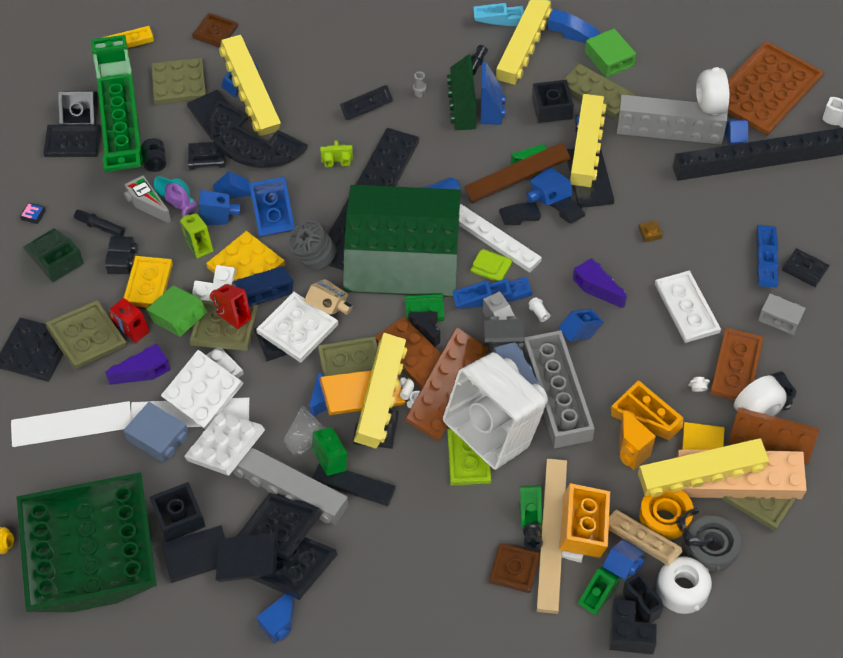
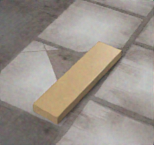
M617 509L609 516V531L669 566L682 553V547Z

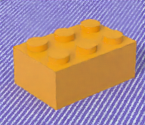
M569 484L563 494L560 550L601 558L608 547L610 491Z

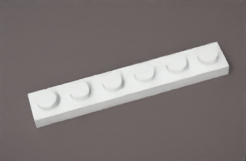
M460 204V227L505 257L512 259L514 263L529 273L541 262V256Z

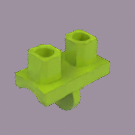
M334 140V145L320 147L321 162L324 163L325 167H332L334 162L341 161L342 166H350L351 161H353L352 145H338V140Z

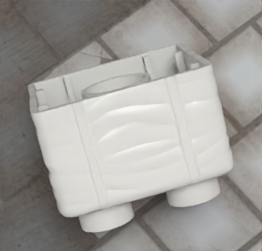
M490 353L458 371L443 421L489 466L496 470L528 449L544 412L547 394L540 385H531L519 373L516 364L511 359H503L497 353Z

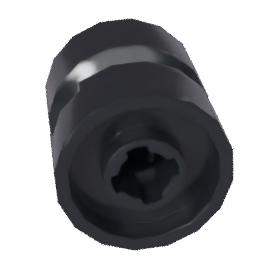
M156 138L145 140L141 145L144 168L150 172L163 170L167 165L164 143Z

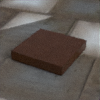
M208 13L192 36L193 39L221 47V41L230 38L238 28L237 22Z
M499 543L489 583L530 593L540 553Z

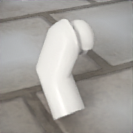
M402 377L399 381L401 388H403L400 397L408 400L414 389V382L410 378Z

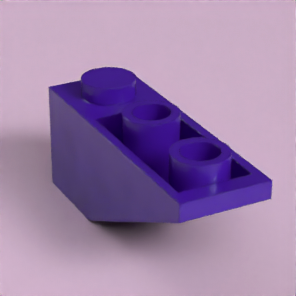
M591 258L574 268L573 280L584 292L620 308L625 307L626 292L614 282L610 275L604 272L599 263H596Z
M155 344L134 356H130L120 364L110 367L105 371L110 385L153 380L170 371V366L164 353Z

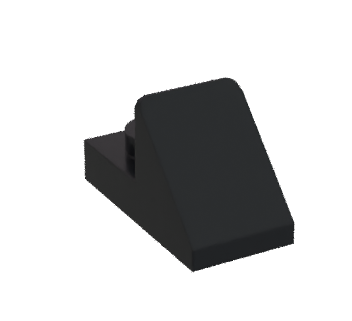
M410 312L408 314V321L434 347L440 344L441 332L435 326L438 322V313Z

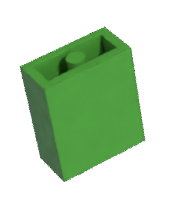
M615 28L586 40L585 53L606 78L635 66L636 52Z
M174 285L146 309L153 323L179 337L208 313L200 298Z

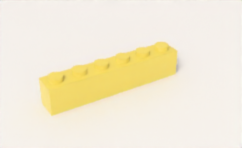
M529 1L496 69L497 80L516 85L518 79L522 78L523 68L527 67L529 56L534 53L535 43L539 42L541 31L546 28V20L550 18L553 10L550 8L551 1Z
M237 35L222 40L221 47H219L220 55L222 58H225L226 68L233 76L234 86L238 87L239 98L246 105L245 110L248 117L250 116L252 119L254 131L258 132L259 137L279 130L281 122L242 36Z
M583 94L570 178L571 185L591 187L592 180L596 181L597 170H594V167H598L599 156H596V153H600L601 143H598V140L602 139L603 130H600V127H603L605 118L601 115L605 114L606 104H603L604 96Z
M383 333L378 344L353 442L376 449L380 442H384L387 434L384 427L389 424L391 417L388 411L389 408L392 409L395 397L392 396L393 391L396 392L399 385V380H396L397 375L401 374L403 364L400 363L401 358L404 359L407 348L404 347L406 339Z
M760 438L642 465L639 468L638 476L644 495L657 497L664 492H678L688 486L696 488L706 482L718 483L723 481L724 478L731 476L732 478H739L749 472L753 474L760 473L765 470L769 459Z

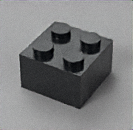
M567 80L533 83L532 101L538 123L572 119L574 104Z
M189 482L149 497L166 542L205 527L202 513Z

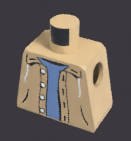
M326 279L312 284L304 302L330 315L339 311L348 315L353 305L346 302L348 294Z

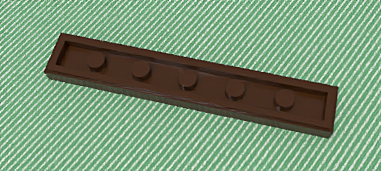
M563 142L464 187L471 202L474 203L570 160V156Z

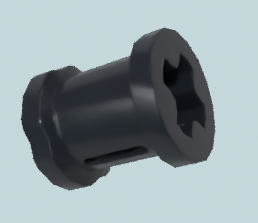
M537 523L526 524L523 528V534L526 537L524 539V546L530 551L539 550L543 546V540L540 537L542 528Z

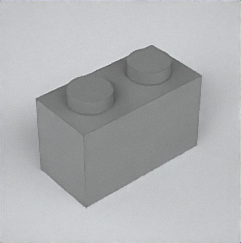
M769 294L758 321L795 335L806 308L797 303L787 301L780 296Z

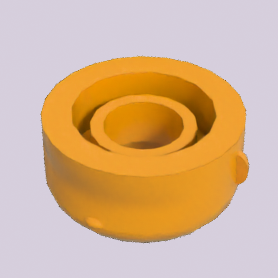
M667 491L657 497H652L651 495L644 496L639 518L642 525L668 540H674L683 535V532L677 526L676 518L694 509L691 499L684 491ZM666 510L675 517L666 520L661 518L657 511ZM689 516L685 520L687 530L690 527L693 516Z

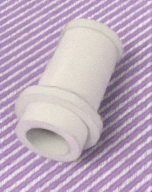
M535 297L529 301V309L534 311L540 322H544L551 315L543 306V301Z

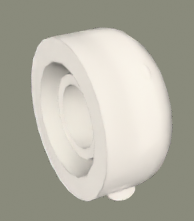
M723 68L707 69L698 76L696 83L697 101L701 110L706 114L716 116L728 110L729 84Z
M764 376L743 389L734 402V408L736 411L740 407L775 417L786 403V392L773 376Z
M685 556L677 557L669 566L664 564L656 581V592L660 596L663 605L674 612L682 614L699 611L707 602L712 588L709 570L698 560ZM681 577L687 578L692 582L693 588H682L675 580Z

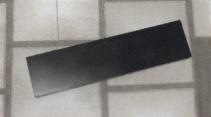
M320 462L312 479L330 488L385 506H389L396 490L394 485L347 470L327 476Z

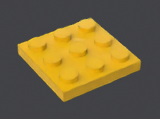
M245 231L208 261L206 265L214 274L216 265L233 267L236 269L234 280L285 266V260L249 232Z

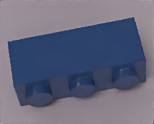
M281 266L232 281V286L246 291L248 305L251 307L292 294L293 279L285 268Z

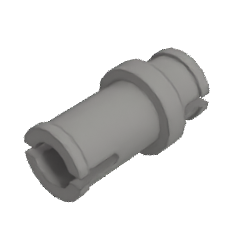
M418 71L414 74L413 91L415 96L423 97L427 89L425 74Z

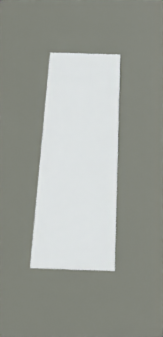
M232 398L221 412L249 421V398ZM149 401L184 422L187 427H201L168 401ZM148 402L131 403V421Z
M130 401L11 420L12 447L125 429L131 422Z

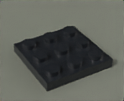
M19 318L0 352V369L49 382L63 356V352L46 328V324Z
M269 493L237 537L276 533L278 534L277 557L288 561L322 513L320 508Z
M305 537L288 561L277 557L276 576L253 578L252 580L300 600L338 554L336 549Z

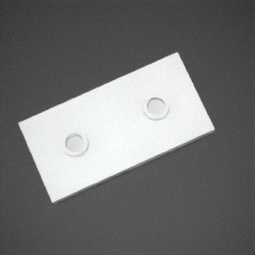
M690 270L655 280L654 284L685 343L720 333L721 328Z

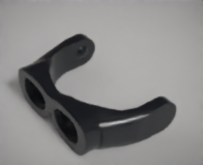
M698 508L691 509L676 518L677 526L683 532V538L687 546L702 547L714 542L713 538L699 539L693 536L686 528V518L700 512Z

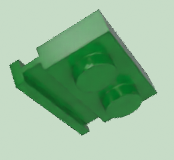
M443 294L405 296L407 320L410 312H437L438 321H444Z

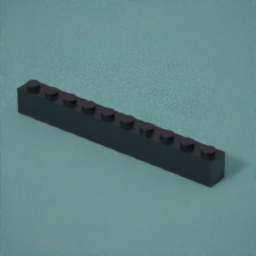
M843 128L676 153L673 170L677 181L839 156L843 155Z

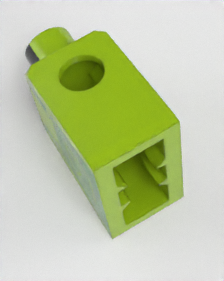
M198 214L183 216L180 220L182 231L195 257L198 259L214 252L208 228Z

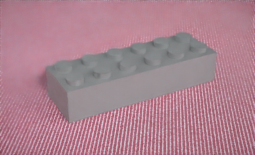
M621 95L617 134L722 145L728 110L725 113H719L714 116L703 112L698 102Z
M562 331L524 337L523 353L526 362L531 365L535 378L540 381L541 387L547 394V403L543 416L553 448L593 441L595 428Z

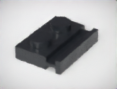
M796 248L783 266L782 271L816 288L830 265Z

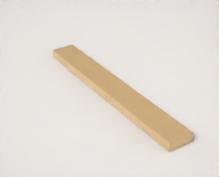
M547 459L541 537L543 546L540 552L537 612L558 614L562 559L560 535L563 494L566 490L567 460Z

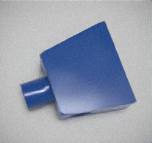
M553 168L547 169L530 181L531 191L526 194V197L530 203L539 200L545 205L553 204L573 195L571 181Z
M200 190L198 216L206 226L228 224L229 215H240V204H229L228 194Z

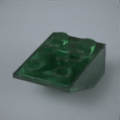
M55 228L23 246V249L52 283L84 264L81 252L70 238Z

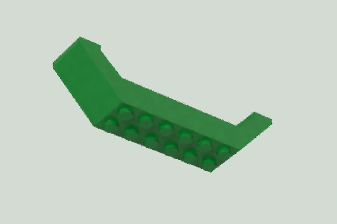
M118 35L91 39L98 83L105 155H102L104 172L143 166L141 134L126 36Z

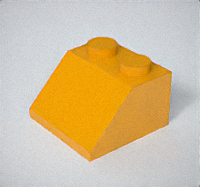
M627 410L623 412L619 431V457L626 466H630L635 470L651 457L656 436Z

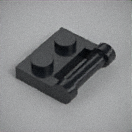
M214 142L188 143L189 170L214 166L225 168L224 154Z

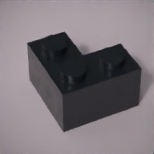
M614 599L611 609L609 650L653 654L656 647L657 624L635 622L636 601Z

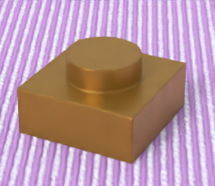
M657 220L639 224V231L644 242L662 239L663 234Z

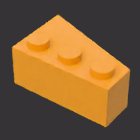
M639 380L611 406L612 417L622 421L623 412L627 410L654 435L668 441L683 428V417Z

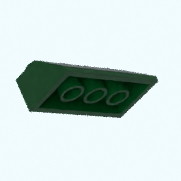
M471 54L451 66L450 75H447V85H451V87H448V97H452V100H449V108L453 110V113H450L451 123H454L455 130H472L476 128V98Z

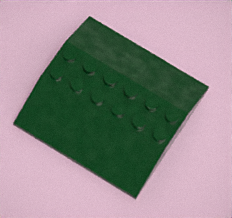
M350 185L344 245L343 291L398 295L443 294V297H453L452 291L456 290L461 189Z
M141 472L16 496L26 612H77L116 604L157 586Z

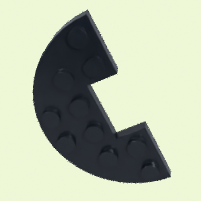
M220 100L217 101L211 112L210 131L215 145L224 155L237 163L257 168L277 167L297 159L307 150V144L279 130L267 141L242 128L243 124L248 120V114Z

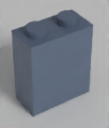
M148 402L123 430L127 441L162 463H165L168 458L175 454L178 446L183 444L189 435L187 425L151 402Z

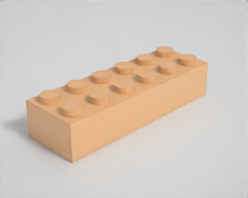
M678 450L676 458L707 450ZM766 451L769 462L765 470L760 473L753 474L749 472L739 478H732L731 476L724 478L723 481L718 483L710 481L696 488L692 486L684 487L682 491L689 497L723 498L724 496H732L733 498L765 497L770 499L775 497L776 499H802L807 491L803 452Z

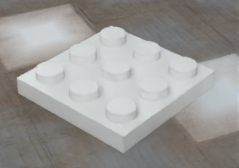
M293 292L256 330L259 335L301 363L338 326V320L304 302L305 298Z
M197 350L161 396L206 430L214 418L241 388L243 382Z
M220 412L184 457L188 462L229 476L265 429L261 424Z

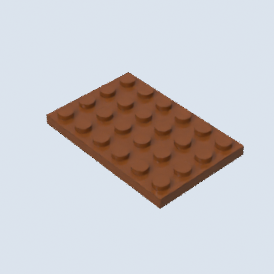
M765 41L728 79L729 106L727 114L736 119L748 120L750 127L768 136L823 77L824 72Z

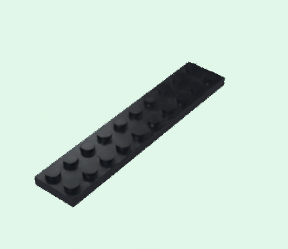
M386 128L356 185L396 187L419 143V137ZM349 198L328 234L335 242L337 249L334 259L328 266L343 271L346 216Z

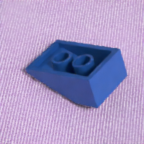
M482 62L481 124L501 125L502 118H505V107H502V105H505V94H502V86L487 63Z
M285 177L249 183L259 237L292 231L295 226Z

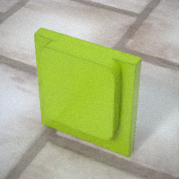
M482 249L473 262L470 272L497 282L504 279L513 260Z

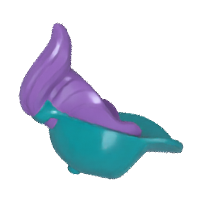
M161 176L155 177V191L164 197L167 202L171 203L174 208L182 209V216L188 215L196 209L197 203L190 197V189L183 180L179 178L167 179Z

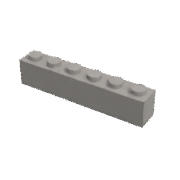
M252 447L232 471L237 477H244L254 486H261L269 493L320 508L322 514L319 518L325 523L330 522L336 526L348 508L347 496Z

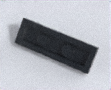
M383 85L345 101L340 106L345 119L349 120L393 101L388 86Z

